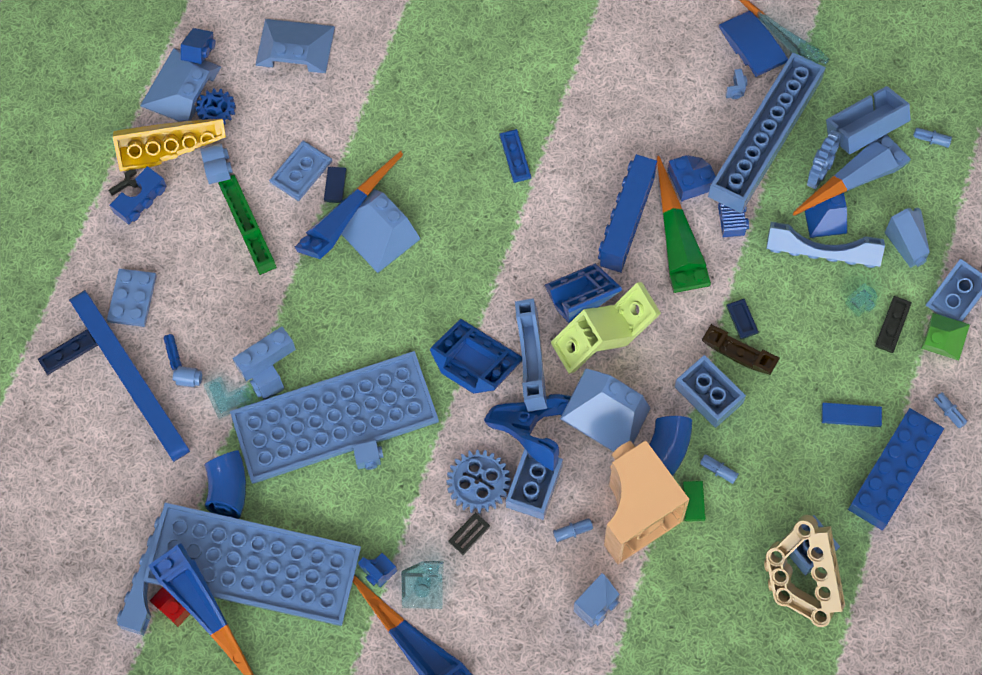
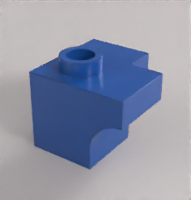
M383 553L372 560L363 557L358 562L359 567L367 574L365 578L373 586L377 584L380 588L397 572L396 566Z

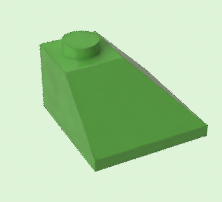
M932 313L921 349L959 361L970 324Z

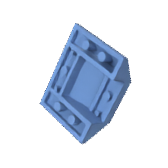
M265 19L255 65L273 68L275 61L307 65L308 72L326 73L335 26Z
M173 48L140 106L179 122L191 121L196 113L194 105L207 81H214L221 66L206 60L202 64L181 60V51Z
M376 189L369 193L341 234L377 273L420 240L419 235L408 218L383 192Z
M586 368L560 420L614 452L628 441H632L634 444L650 411V406L643 395L611 375Z

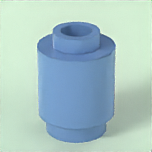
M178 366L177 370L173 372V381H176V385L200 386L202 371L197 368Z

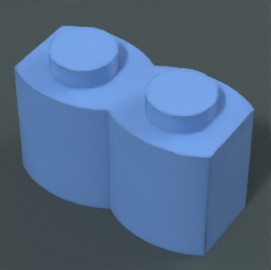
M222 143L200 148L208 183L213 184L231 179L230 173H233L231 163L226 160L230 159L227 148L223 149Z

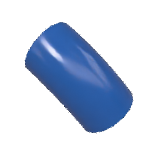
M664 416L655 420L654 434L649 445L672 476L680 467L690 443L692 419L689 417Z
M236 450L218 456L204 464L208 478V494L205 507L211 513L239 519L246 497V476L240 452Z

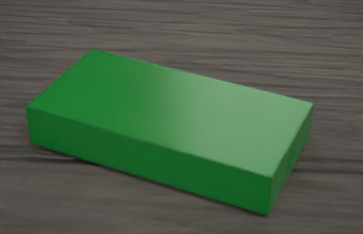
M683 481V491L689 498L685 521H705L703 481Z

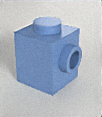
M376 441L353 445L358 469L366 468L371 470L377 468V465H381L380 458H384L382 447H378Z

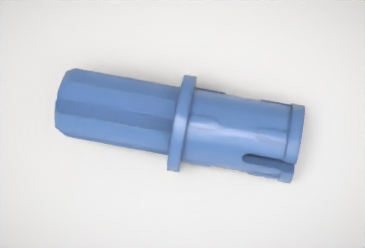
M916 128L913 134L915 138L928 141L931 145L933 143L946 148L950 146L952 136L937 133L936 130L931 132Z
M943 392L938 394V398L935 397L933 401L945 412L944 415L948 416L958 428L964 427L967 420L958 411L957 405H953Z
M704 455L700 461V464L714 472L715 476L719 475L731 484L735 482L739 473L726 467L724 462L721 464L708 455Z
M589 518L574 524L570 522L568 526L553 530V534L558 543L573 536L576 538V535L592 530L593 524Z

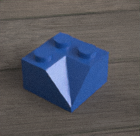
M685 155L670 160L668 163L667 171L681 202L709 192L716 176L711 165L703 158Z

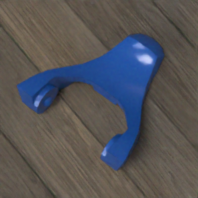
M550 394L546 397L547 409L529 412L525 402L495 405L489 410L484 421L490 428L512 435L537 462L554 471L558 464V444L549 438L540 439L533 437L531 433L537 422L543 417L562 416L571 396Z

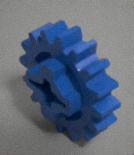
M214 88L212 93L207 90L206 96L200 95L201 100H197L198 106L196 111L199 119H223V123L226 125L225 120L231 121V115H235L234 109L236 105L233 96H230L228 91L223 93V90L220 89L219 92H216Z

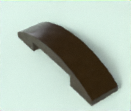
M712 324L702 338L705 344L720 354L749 369L771 375L780 360V357L763 349L759 351L728 336L727 331Z

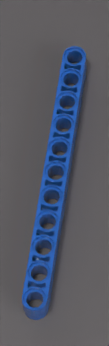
M86 290L69 299L172 461L175 462L190 452L189 448Z

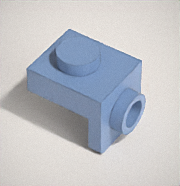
M742 69L734 70V86L727 87L726 98L739 99L744 96L747 77L746 75L743 76Z

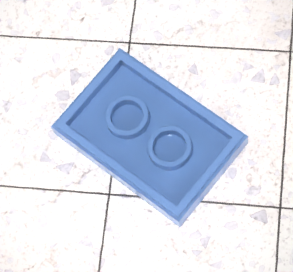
M303 140L269 181L286 194L300 201L330 165L332 158Z

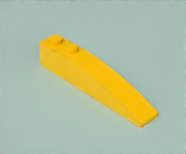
M223 119L182 121L113 131V141L120 172L146 168L147 166H158L164 161L175 159L179 155L189 153L196 148L206 146L226 137Z

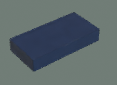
M328 167L324 202L340 203L343 201L346 168Z
M745 299L726 305L740 340L759 333Z

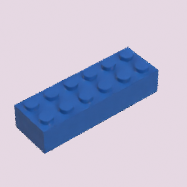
M637 154L634 161L630 160L627 169L628 174L622 182V191L618 193L616 199V208H613L610 216V225L607 224L604 233L605 239L601 241L599 246L598 259L600 260V267L622 273L655 179L657 160Z
M909 408L848 510L883 531L945 428Z

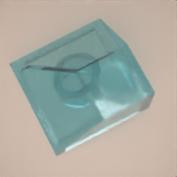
M422 561L402 570V608L443 609L444 561Z

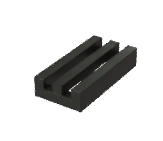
M475 512L449 539L448 543L464 555L490 528V525ZM477 519L479 522L457 544L455 541ZM481 525H483L482 529L464 546V548H461V546L470 538V536Z

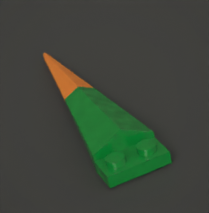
M657 156L668 271L673 293L710 287L711 281L706 262L661 158Z

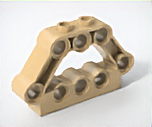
M803 515L799 518L794 528L780 542L772 544L766 554L764 566L766 572L769 571L768 587L773 592L774 600L778 605L787 606L809 618L817 627H825L830 623L834 612H842L845 607L831 526L818 527L817 520L813 516ZM801 525H808L810 527V531H805ZM807 539H809L810 544L807 555L814 565L811 575L817 581L815 589L816 598L798 589L791 583L790 578L793 574V569L787 563V557ZM815 547L821 548V550L823 551V553H822V554L816 553L815 550H814V548H815ZM774 551L780 552L782 558L775 556ZM818 567H823L827 573H821ZM778 571H783L786 577H781ZM821 587H827L830 593L824 592ZM781 591H787L790 596L783 595ZM818 611H823L827 617L820 616Z

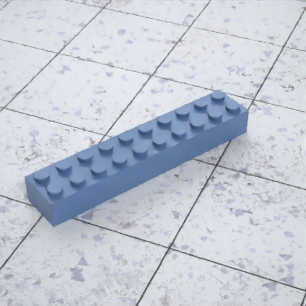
M791 54L712 182L708 195L709 198L739 213L743 212L822 81L826 67L798 54Z

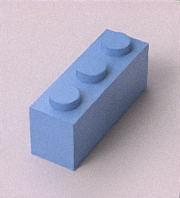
M280 327L232 359L236 368L247 382L296 349L285 329Z

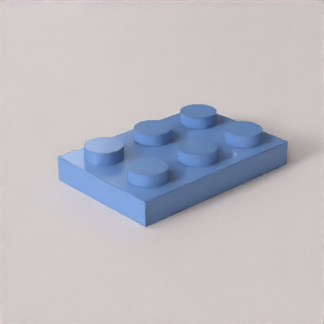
M127 269L118 270L107 317L108 323L145 327L157 277L156 273Z

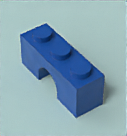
M148 166L135 178L138 187L141 188V192L135 197H129L121 192L109 205L113 213L128 225L132 221H137L140 213L145 208L148 209L152 205L153 200L157 196L162 195L167 187L164 178Z

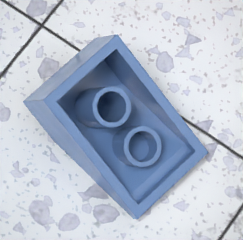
M960 259L926 306L939 315L962 322L982 298V273L963 259Z

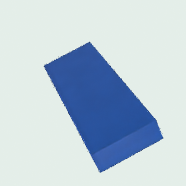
M517 129L499 133L513 183L531 179Z
M822 403V423L881 427L882 407Z

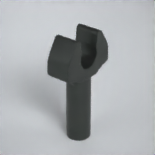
M136 170L124 172V180L108 190L109 193L113 196L128 186L138 187L135 179L130 180L131 177L137 174Z

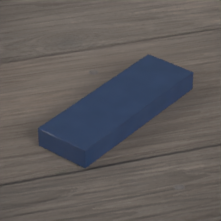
M87 329L38 358V361L46 374L49 375L98 345Z

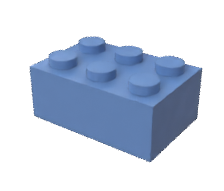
M705 355L678 377L675 383V388L715 428L744 403L746 397Z
M524 449L506 499V508L544 520L563 467V459L558 457V464L554 471H551L537 462Z

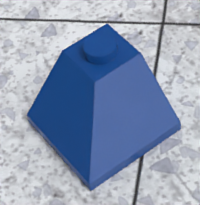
M844 193L805 210L810 238L847 234V206Z

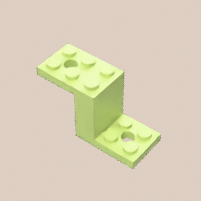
M638 282L615 305L584 309L551 341V344L567 372L571 374L576 372L596 351L629 345L661 312L644 284ZM636 305L639 306V314L636 312ZM572 342L575 345V351L572 350Z

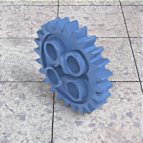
M831 130L828 137L823 141L820 150H817L813 166L809 172L807 186L816 189L820 182L824 180L827 171L831 169L834 162L835 154L840 144L841 133Z
M478 449L475 455L471 451H468V457L461 454L462 460L455 459L457 466L450 465V469L453 472L447 473V477L450 478L446 480L447 485L450 486L447 488L448 493H453L451 499H457V506L463 503V510L470 507L471 513H473L475 508H477L479 514H481L482 508H485L486 512H489V506L496 509V502L502 504L501 497L507 498L505 491L510 490V486L507 484L511 482V478L506 477L509 475V470H504L506 463L500 464V457L495 460L494 453L487 456V450L483 452V455H480ZM476 465L480 469L477 472H472L469 470L470 467ZM494 474L497 478L494 481H490L487 479V476ZM482 479V482L475 484V480ZM463 482H468L470 487L463 489L460 485ZM480 491L488 493L484 498L479 497L477 494Z

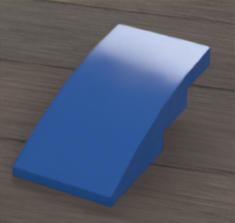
M747 11L719 24L720 30L734 52L739 54L745 66L748 65L755 77L788 61L787 56L774 37L751 11Z

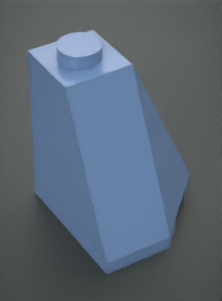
M907 208L892 216L885 234L910 268L915 265L917 267L923 265L927 261L926 258L930 251L920 208H915L914 211L911 208Z

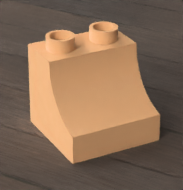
M646 440L636 447L632 441H628L612 453L615 461L610 466L609 486L615 495L618 509L607 523L604 546L617 565L683 522L689 502L685 492Z

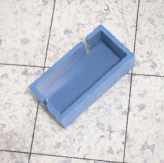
M886 86L873 93L875 110L873 109L872 96L869 95L826 119L828 135L831 130L841 133L840 147L848 154H852L911 121L909 103Z

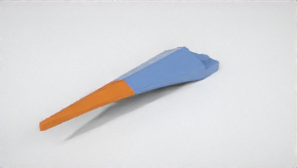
M886 134L864 148L793 212V215L795 216L855 187L892 174L908 164L911 159Z

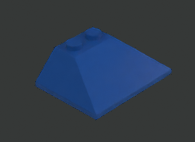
M596 263L544 285L557 312L568 323L584 309L597 308L622 291L621 286Z
M462 319L430 348V352L441 374L473 394L494 391L522 362V356Z

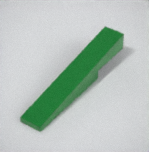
M235 175L230 176L231 179L218 182L257 271L259 275H262L277 267Z

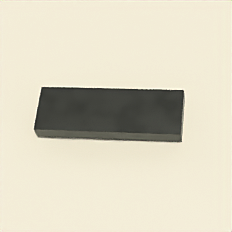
M893 296L875 347L890 353L894 352L912 302Z

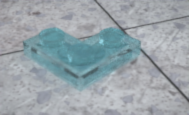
M221 377L203 384L218 419L230 415L232 410L254 404L246 385L228 393Z

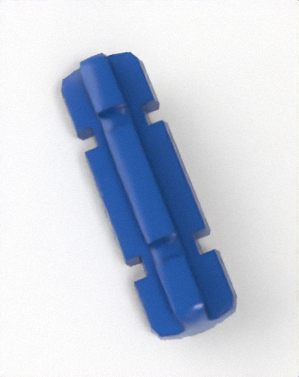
M168 334L164 336V342L172 370H177L178 366L182 365L173 334Z

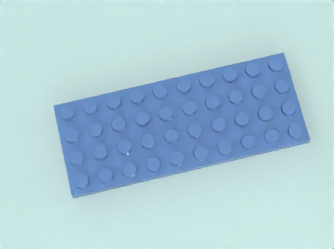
M415 351L230 411L252 484L354 451L353 445L371 441L378 443L439 422Z
M164 504L144 575V582L162 586L148 565L176 545L182 543L190 558L195 560L214 598L342 626L361 546L174 504Z

